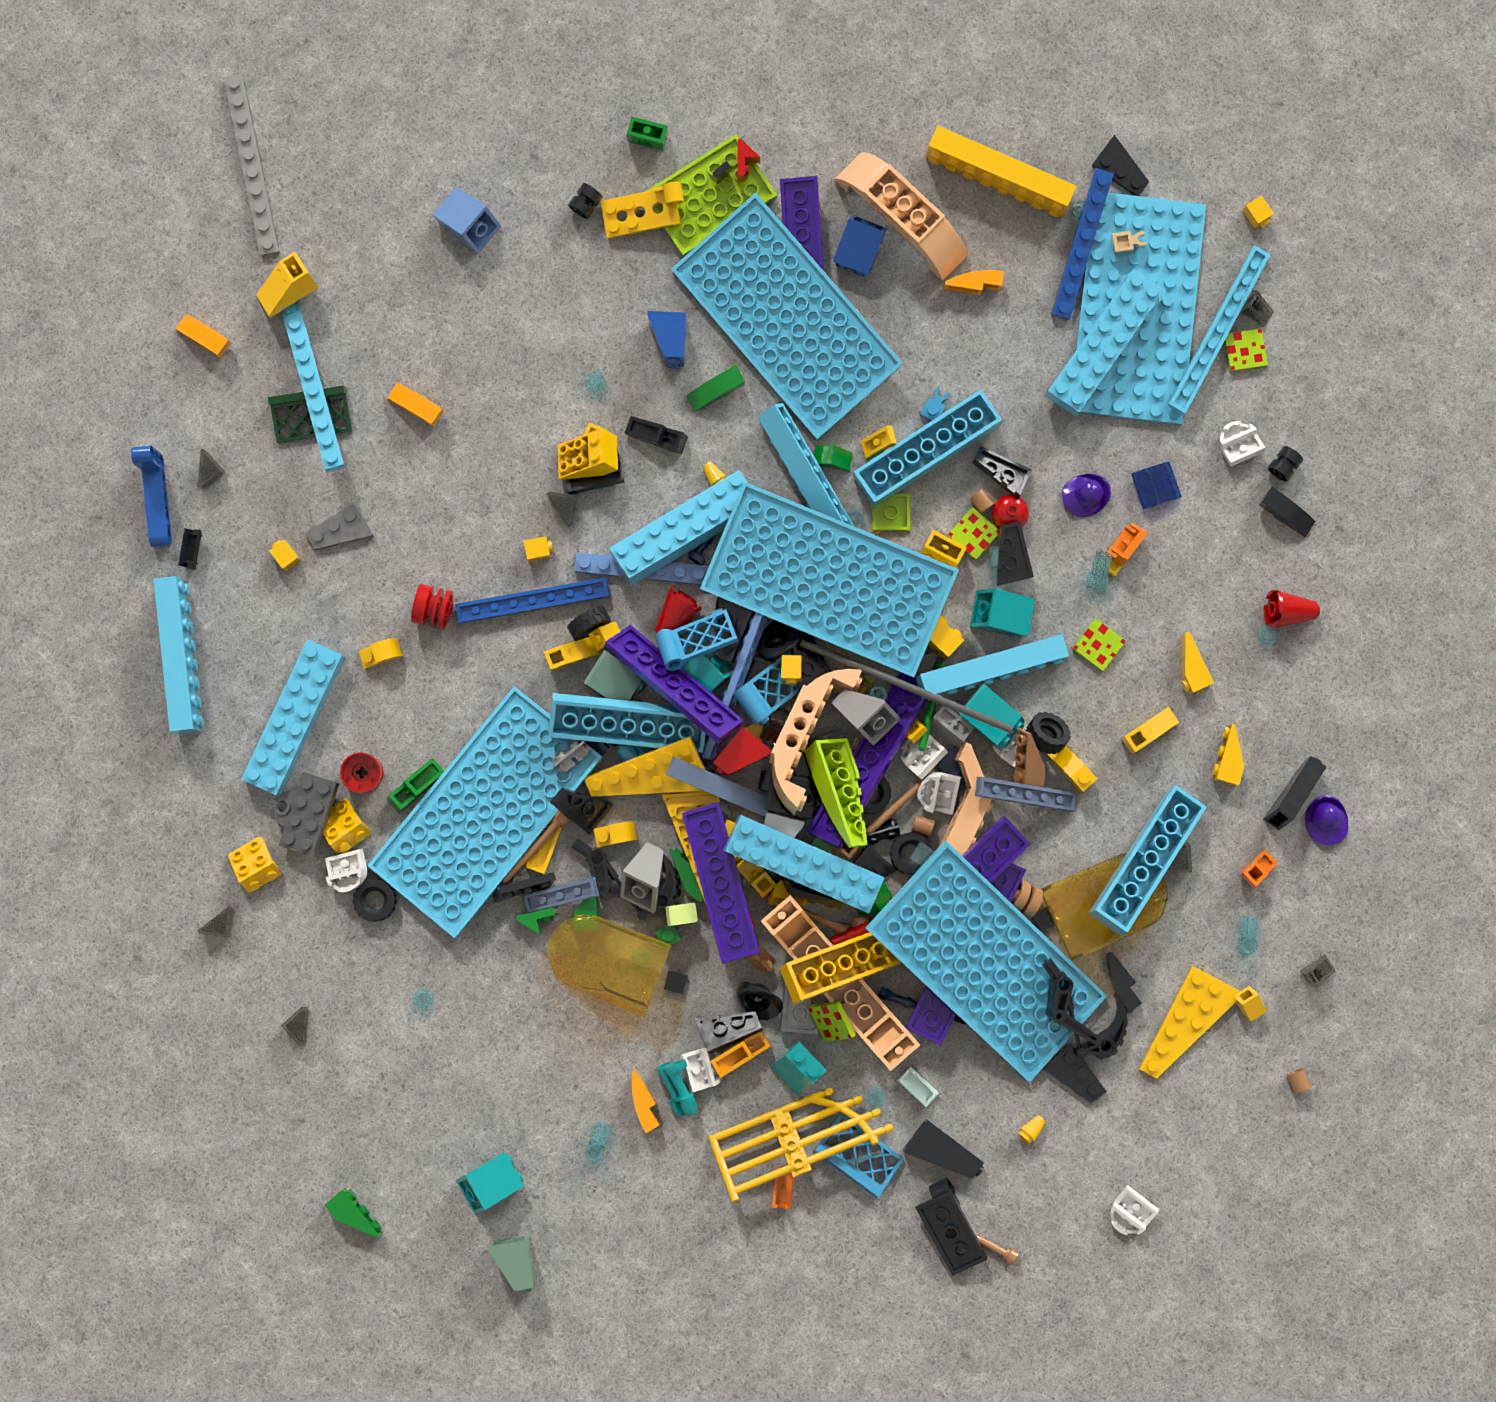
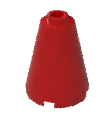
M671 586L654 631L657 634L662 629L675 630L687 625L702 610L703 606L700 604L698 607L695 605L697 603L695 599L681 590L678 592L673 591L675 587Z
M1279 590L1269 591L1265 598L1269 600L1268 604L1264 605L1265 623L1270 625V628L1312 621L1320 615V606L1316 601Z

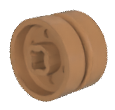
M1022 879L1012 898L1011 904L1030 920L1037 913L1042 903L1043 890Z

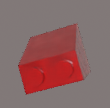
M742 727L714 760L713 763L716 764L714 769L723 776L725 773L731 775L770 756L772 750Z

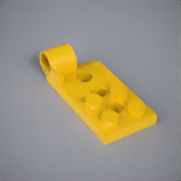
M670 182L663 186L655 187L650 191L601 201L607 239L681 224L678 204L684 202L681 182ZM657 204H662L663 211L659 214L655 213L654 207ZM644 208L645 215L640 218L637 217V209ZM623 211L626 212V220L619 221V213Z

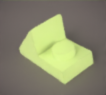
M695 903L665 907L668 926L698 921Z

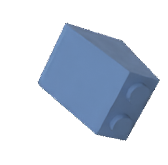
M457 186L432 214L440 225L476 254L482 250L501 227L500 223L484 204Z

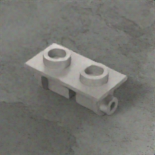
M573 740L565 752L560 751L554 756L552 764L554 767L559 765L557 770L561 774L563 772L566 773L576 765L572 760L573 757L580 761L589 754L591 748L587 744L582 745L585 743L584 740Z

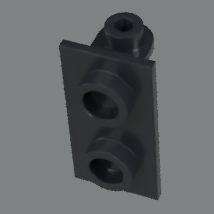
M184 528L178 566L196 569L201 537H203L201 530Z
M888 819L880 826V829L866 834L867 844L874 845L878 841L884 839L892 840L899 836L900 828L897 820Z

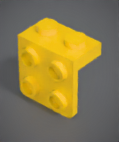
M346 798L331 808L323 833L329 845L338 854L349 851L353 846L372 834L369 828L360 820L350 801Z
M262 837L255 838L228 855L238 882L248 893L259 889L283 874L280 867L272 860Z

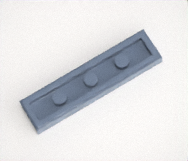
M592 877L525 894L523 897L527 913H532L597 897L599 892L596 879Z

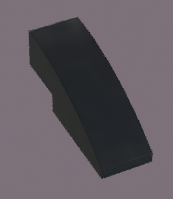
M630 416L624 433L640 441L679 454L683 453L688 439L684 432L666 428L662 424Z
M1273 487L1267 491L1259 503V506L1273 514L1274 518L1304 537L1307 536L1316 522L1301 507Z
M1108 952L1106 954L1107 967L1115 993L1119 994L1122 998L1126 1011L1130 1013L1142 1004L1130 988L1136 982L1114 953Z

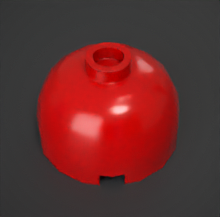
M1012 494L998 498L991 510L993 523L1000 530L1002 525L1020 521L1023 528L1029 518V508L1025 500L1021 497L1018 500Z

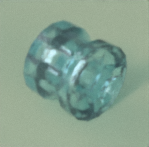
M1085 201L1075 203L1072 208L1071 217L1076 223L1079 222L1082 210L1078 211V209H1083Z

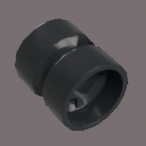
M583 183L577 191L578 196H574L568 206L582 218L588 219L594 211L593 206H597L603 196L592 186Z
M1283 446L1277 454L1278 459H1273L1267 468L1276 478L1288 482L1294 474L1293 469H1297L1303 462V457L1294 449Z

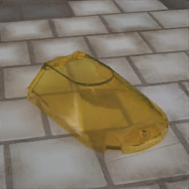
M577 915L566 921L564 920L554 930L548 944V958L554 973L568 986L645 1018L672 945L597 916Z

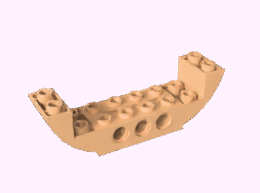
M865 152L859 153L834 179L846 192L852 188L931 262L929 269L940 280L944 281L969 255L964 242L945 218V215L890 164L888 165L878 157Z
M836 670L820 676L808 686L803 685L777 739L769 763L772 764L773 783L779 799L794 816L797 811H802L807 796H804L806 789L790 782L794 771L792 767L796 768L802 754L800 750L804 751L810 737L808 733L812 734L818 720L816 716L820 718L826 703L824 700L828 701L832 690L840 694L845 689L857 692L863 679L860 677L862 670Z

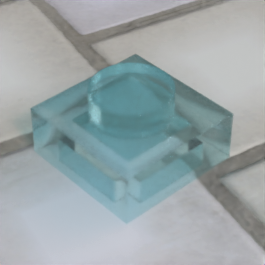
M600 369L583 377L591 395L608 387Z
M920 842L909 859L922 866L935 851Z

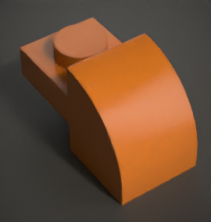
M1264 849L1250 863L1246 864L1239 874L1252 888H1255L1269 875L1268 873L1278 863Z

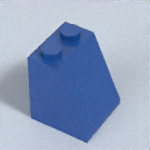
M852 215L848 219L833 262H836V266L842 269H847V267L853 269L857 275H869L888 228Z
M648 311L649 326L665 366H669L670 369H680V366L684 367L686 313Z

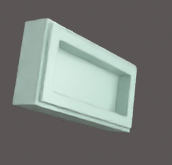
M911 1066L897 1080L925 1107L939 1094Z

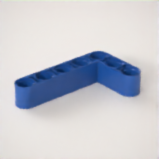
M152 445L132 447V462L142 470L151 547L172 544L166 482H164L166 479L163 456Z

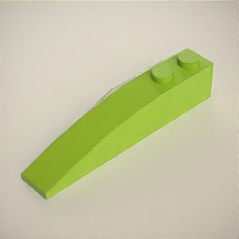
M847 738L815 740L804 752L822 802L849 848L864 847L867 845L865 822L862 821V813L864 811L863 805L860 804L861 788L858 787V779L860 777Z

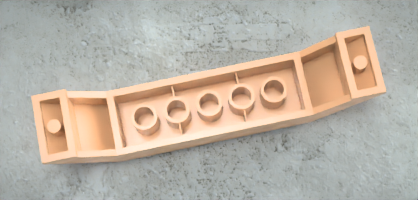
M967 742L961 744L954 759L959 763L967 788L940 843L941 845L944 841H947L961 855L976 842L977 838L974 836L977 830L980 831L985 822L983 817L985 813L990 812L993 806L992 799L975 796L977 777H984L972 745Z
M791 895L761 920L763 925L793 960L833 946ZM863 979L824 993L830 1002L840 1001L853 1029L890 1071L920 1046Z

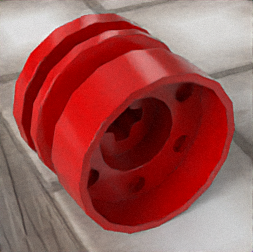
M420 584L413 602L411 622L425 625L428 618H431L430 624L432 628H435L438 623V628L444 630L453 610V591L447 590L444 596V589L440 588L436 596H434L433 586Z
M363 752L353 753L343 761L340 769L341 780L345 787L358 793H367L376 789L382 782L384 775L383 766L379 759ZM362 767H364L365 771H368L364 778L358 775V771H361Z

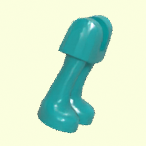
M685 1059L676 1062L670 1061L656 1068L658 1076L671 1094L672 1100L668 1103L678 1117L695 1115L698 1111L694 1094L689 1093L682 1080L681 1072L687 1067Z

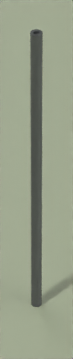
M802 639L800 643L801 647L856 670H862V672L1000 730L1010 734L1014 730V726Z

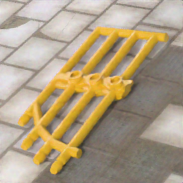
M827 1088L824 1091H819L713 1134L708 1139L731 1201L735 1203L739 1201V1193L791 1172L793 1177L804 1175L812 1171L810 1164L870 1140L872 1146L879 1144L877 1137L894 1130L892 1124H887L872 1131L866 1121L881 1115L880 1109H874L871 1112L859 1115L851 1110L850 1107L863 1102L862 1096H856L853 1099L839 1103L824 1099L825 1096L828 1097L834 1093L832 1088ZM811 1103L827 1107V1109L795 1122L792 1121L789 1113ZM838 1112H842L851 1118L803 1139H799L796 1129ZM766 1121H772L775 1130L721 1151L718 1141ZM856 1125H859L865 1133L809 1157L806 1156L803 1149L804 1146ZM778 1137L781 1148L732 1168H727L725 1158ZM785 1155L788 1162L787 1166L734 1186L731 1176Z

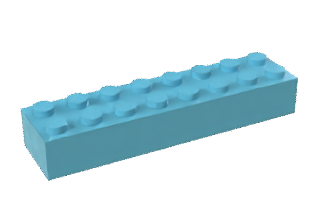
M1133 269L1045 396L1077 417L1165 289Z
M980 389L853 471V477L875 508L999 428L1002 419Z
M740 470L609 548L611 557L631 586L725 529L744 482L748 483Z
M177 576L156 578L153 581L169 731L178 735L202 732L201 727H204V720L199 712V708H202V701L197 694V689H200V683L195 675V670H198L197 660L193 657L196 645L195 641L191 638L194 627L192 621L189 620L192 608L190 602L187 601V595L190 594L189 585Z
M308 639L306 640L241 780L279 796L282 794L346 657Z
M559 693L552 694L548 737L661 748L691 736L697 751L703 753L706 733L673 705Z
M1177 785L1167 789L1089 911V914L1120 936L1128 933L1207 807Z
M740 814L724 848V851L867 913H870L885 878Z

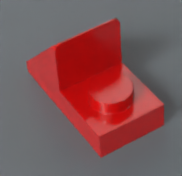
M738 139L737 181L745 182V175H749V164L745 163H760V156L742 139Z

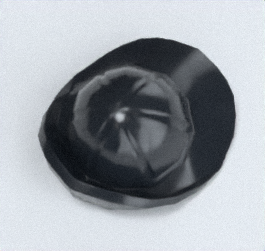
M777 620L772 622L764 629L757 646L760 657L768 660L784 655L799 642L801 630Z
M741 982L736 990L737 998L746 1012L755 1011L759 1020L766 1021L777 1017L783 1009L782 1000L770 993V990L765 985L750 982ZM755 997H758V999H761V1001L756 1002L754 999Z

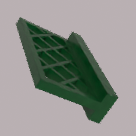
M346 386L324 388L326 400H331L328 408L337 413V416L332 421L336 429L335 433L351 432L352 425L346 396ZM304 392L268 397L277 443L316 437L315 433L311 434L314 430L313 426L304 420L309 410L305 412L302 418L293 412L297 405H303L308 409ZM342 398L344 406L338 412L331 407V404L335 399ZM276 408H285L289 411L283 421L277 417ZM291 414L300 419L294 429L285 423ZM341 416L346 420L347 428L339 429L334 423ZM302 422L311 427L305 435L296 431ZM283 425L292 430L286 438L280 437V429Z

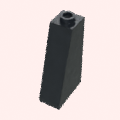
M1312 756L1304 760L1263 820L1278 830L1292 822L1320 779L1326 766L1318 758Z
M928 1119L923 1121L903 1149L905 1153L972 1179L974 1176L978 1177L984 1169L982 1166L984 1162Z

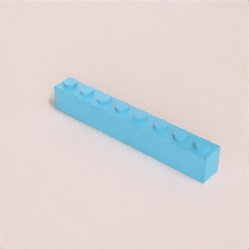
M775 404L760 414L758 419L760 420L761 427L770 437V443L777 449L779 458L788 468L790 477L795 480L798 491L807 501L808 508L854 526L784 404Z
M1063 634L926 672L918 675L916 681L918 687L937 695L946 693L948 696L958 693L957 689L964 688L966 691L975 688V684L981 682L982 685L993 683L995 678L1000 677V680L1011 678V674L1016 672L1018 675L1028 673V669L1034 667L1035 670L1046 668L1048 663H1053V665L1061 664L1069 656Z

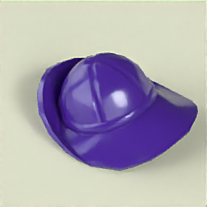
M1089 473L1073 477L1066 482L1062 489L1064 505L1071 514L1077 517H1090L1098 513L1107 505L1111 496L1109 482L1098 474Z
M1322 795L1316 798L1308 806L1305 813L1306 830L1317 843L1334 845L1341 842L1348 833V816L1340 800L1329 795Z

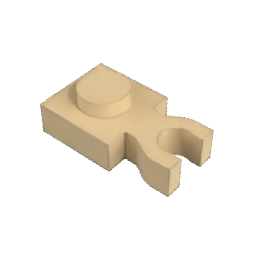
M1131 231L1112 233L1111 239L1114 254L1131 252L1134 250V246L1139 248L1146 247V241L1140 242L1138 240L1139 237H1144V231L1138 232L1135 235H1131Z

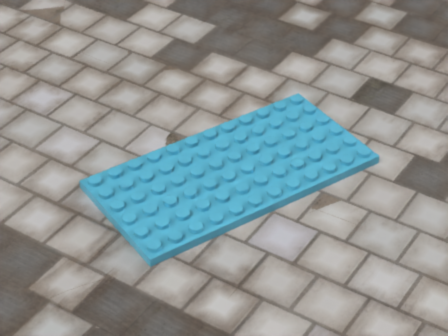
M756 192L671 268L817 440L904 365Z
M1108 193L1085 268L1076 350L1133 269L1155 282L1165 291L1080 413L1173 425L1183 424L1184 415L1167 405L1189 366L1206 204ZM1131 231V235H1135L1138 232L1144 231V237H1139L1138 240L1140 242L1146 241V247L1139 248L1134 246V250L1131 252L1114 254L1111 239L1112 233Z
M744 482L700 589L915 677L959 569Z
M515 686L367 865L455 939L555 817L554 815L559 811L550 803L562 787L577 791L584 782V779L590 775L603 759L600 754L591 748L589 754L582 760L578 761L573 757L572 760L576 765L566 773L563 772L561 774L557 770L559 765L554 767L552 764L553 758L560 751L565 752L569 748L568 745L574 739L548 737L550 714Z
M944 841L865 928L1029 1083L1074 1034V1032L1054 1022L1046 1015L1051 978L1041 965L1044 963L1043 961L1051 958L1060 972L1064 971L1067 977L1072 980L1073 1013L1075 1020L1081 1024L1107 997L1096 984L947 841ZM1064 980L1059 983V988L1064 985Z

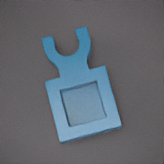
M938 387L935 389L934 399L928 398L920 413V416L930 421L942 414L945 408L942 402L950 394L946 392L944 397H940L938 395L940 388Z

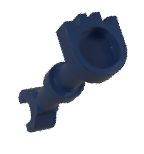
M713 537L700 544L695 551H690L687 557L696 564L703 565L706 558L702 554L707 546L711 545L714 541Z
M881 987L878 994L879 999L894 1001L904 1005L907 1009L909 1007L914 1009L917 1001L912 1000L911 997L907 996L906 998L894 994L884 987Z

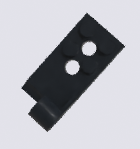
M761 770L758 790L768 792L765 810L793 815L783 805L777 795L772 772ZM792 776L790 782L806 789L805 792L811 796L810 802L804 804L802 811H797L795 816L814 819L821 807V797L814 780Z
M946 1177L930 1185L929 1191L932 1198L915 1206V1209L952 1276L986 1261L988 1257L960 1207V1202L951 1181ZM953 1228L957 1234L953 1237L948 1236L946 1230ZM962 1245L966 1248V1252L960 1254L955 1250V1247Z

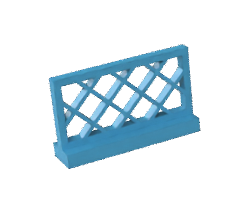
M841 1112L831 1127L837 1125L841 1119L847 1121L850 1118ZM859 1125L853 1127L857 1130L852 1131L851 1127L847 1132L836 1133L831 1136H837V1142L841 1144L839 1135L850 1133V1137L853 1139V1133H865ZM828 1137L820 1141L813 1150L814 1153L830 1148L825 1144ZM878 1140L879 1144L877 1145L880 1146L881 1155L870 1156L869 1144L871 1142L867 1141L857 1146L866 1145L868 1157L857 1158L856 1149L852 1147L854 1159L846 1160L843 1158L842 1152L824 1160L872 1196L879 1198L904 1158ZM892 1155L898 1160L894 1167L886 1168L884 1156ZM882 1157L883 1169L873 1170L871 1158ZM868 1159L870 1171L862 1172L858 1167V1160ZM884 1171L885 1180L881 1185L874 1180L873 1172Z

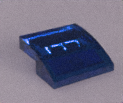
M1170 462L1158 464L1131 474L1143 509L1155 507L1182 497Z

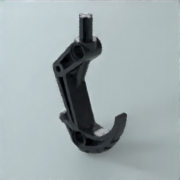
M577 838L571 848L587 858L586 861L589 863L592 876L596 879L599 894L621 898L622 883L618 879L619 875L607 860L606 854L596 846L592 848ZM596 853H601L603 856V860L599 864L593 862V855ZM664 854L663 861L666 867V878L663 886L658 891V897L664 895L667 897L668 902L665 906L656 905L655 914L665 915V907L678 905L675 900L677 896L681 895V890L678 889V885L681 884L680 879H677L678 873L674 869L672 862ZM609 876L613 881L615 880L618 885L611 884ZM631 903L638 912L637 917L639 920H645L647 915L652 914L645 909L641 911L637 905Z
M1051 958L1044 960V963L1041 965L1051 978L1046 1007L1047 1017L1074 1032L1077 1043L1074 1051L1077 1056L1083 1058L1087 1054H1091L1103 1060V1058L1115 1055L1118 1052L1117 1047L1119 1045L1122 1046L1124 1043L1123 1036H1126V1027L1128 1026L1126 1008L1120 995L1117 993L1113 995L1117 1006L1113 1022L1104 1031L1095 1034L1075 1020L1073 1013L1074 1004L1071 995L1073 990L1072 980L1067 977L1064 971L1060 972ZM1064 980V985L1059 988V983ZM1079 1036H1081V1037L1085 1038L1086 1040H1088V1041H1087L1085 1044H1083L1082 1046H1081V1043H1080ZM1106 1041V1045L1101 1048L1102 1042Z

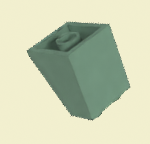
M605 650L583 682L586 687L603 698L635 701L634 695L637 691L641 692L646 684L643 679L623 662Z
M530 1235L491 1241L487 1246L488 1252L512 1289L520 1293L531 1292V1289L537 1283Z

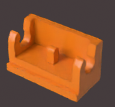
M1131 523L1130 526L1127 525L1105 554L1123 566L1148 532L1135 523Z
M792 1172L774 1180L772 1208H791L795 1178Z

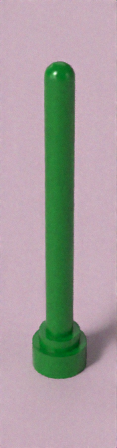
M934 662L932 671L947 667L948 665ZM933 701L928 703L924 726L928 731L920 738L918 747L920 751L926 750L936 702Z

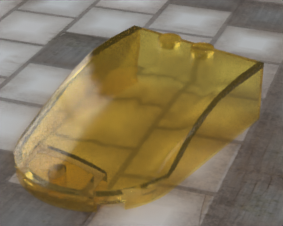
M1126 853L1114 856L1042 888L1043 899L1071 961L1084 957L1155 924L1163 915L1166 901H1168V888L1164 876L1128 933L1121 936L1090 915L1089 911Z

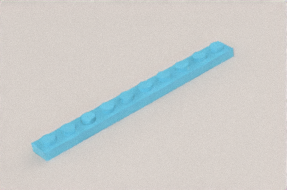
M1254 245L1251 248L1167 405L1182 415L1186 414L1270 257V254Z
M298 300L281 312L323 465L327 473L344 468L345 465Z

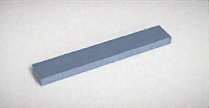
M672 757L666 773L667 776L766 817L768 810H765L766 796L677 757Z
M977 777L976 797L1075 812V792Z

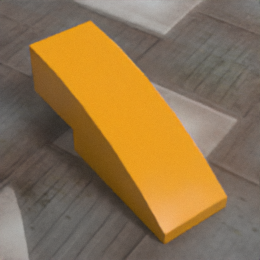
M982 270L958 275L946 280L943 290L981 295L983 288L1000 291L1004 271Z
M185 314L176 327L177 331L220 359L232 344L227 338L188 314Z
M398 382L387 397V399L432 427L436 425L444 413L442 408Z
M762 1031L737 1043L712 1059L711 1063L721 1078L771 1047V1044Z
M634 1070L632 1072L631 1084L634 1106L645 1133H648L660 1125L650 1108L656 1104V1101L637 1070Z

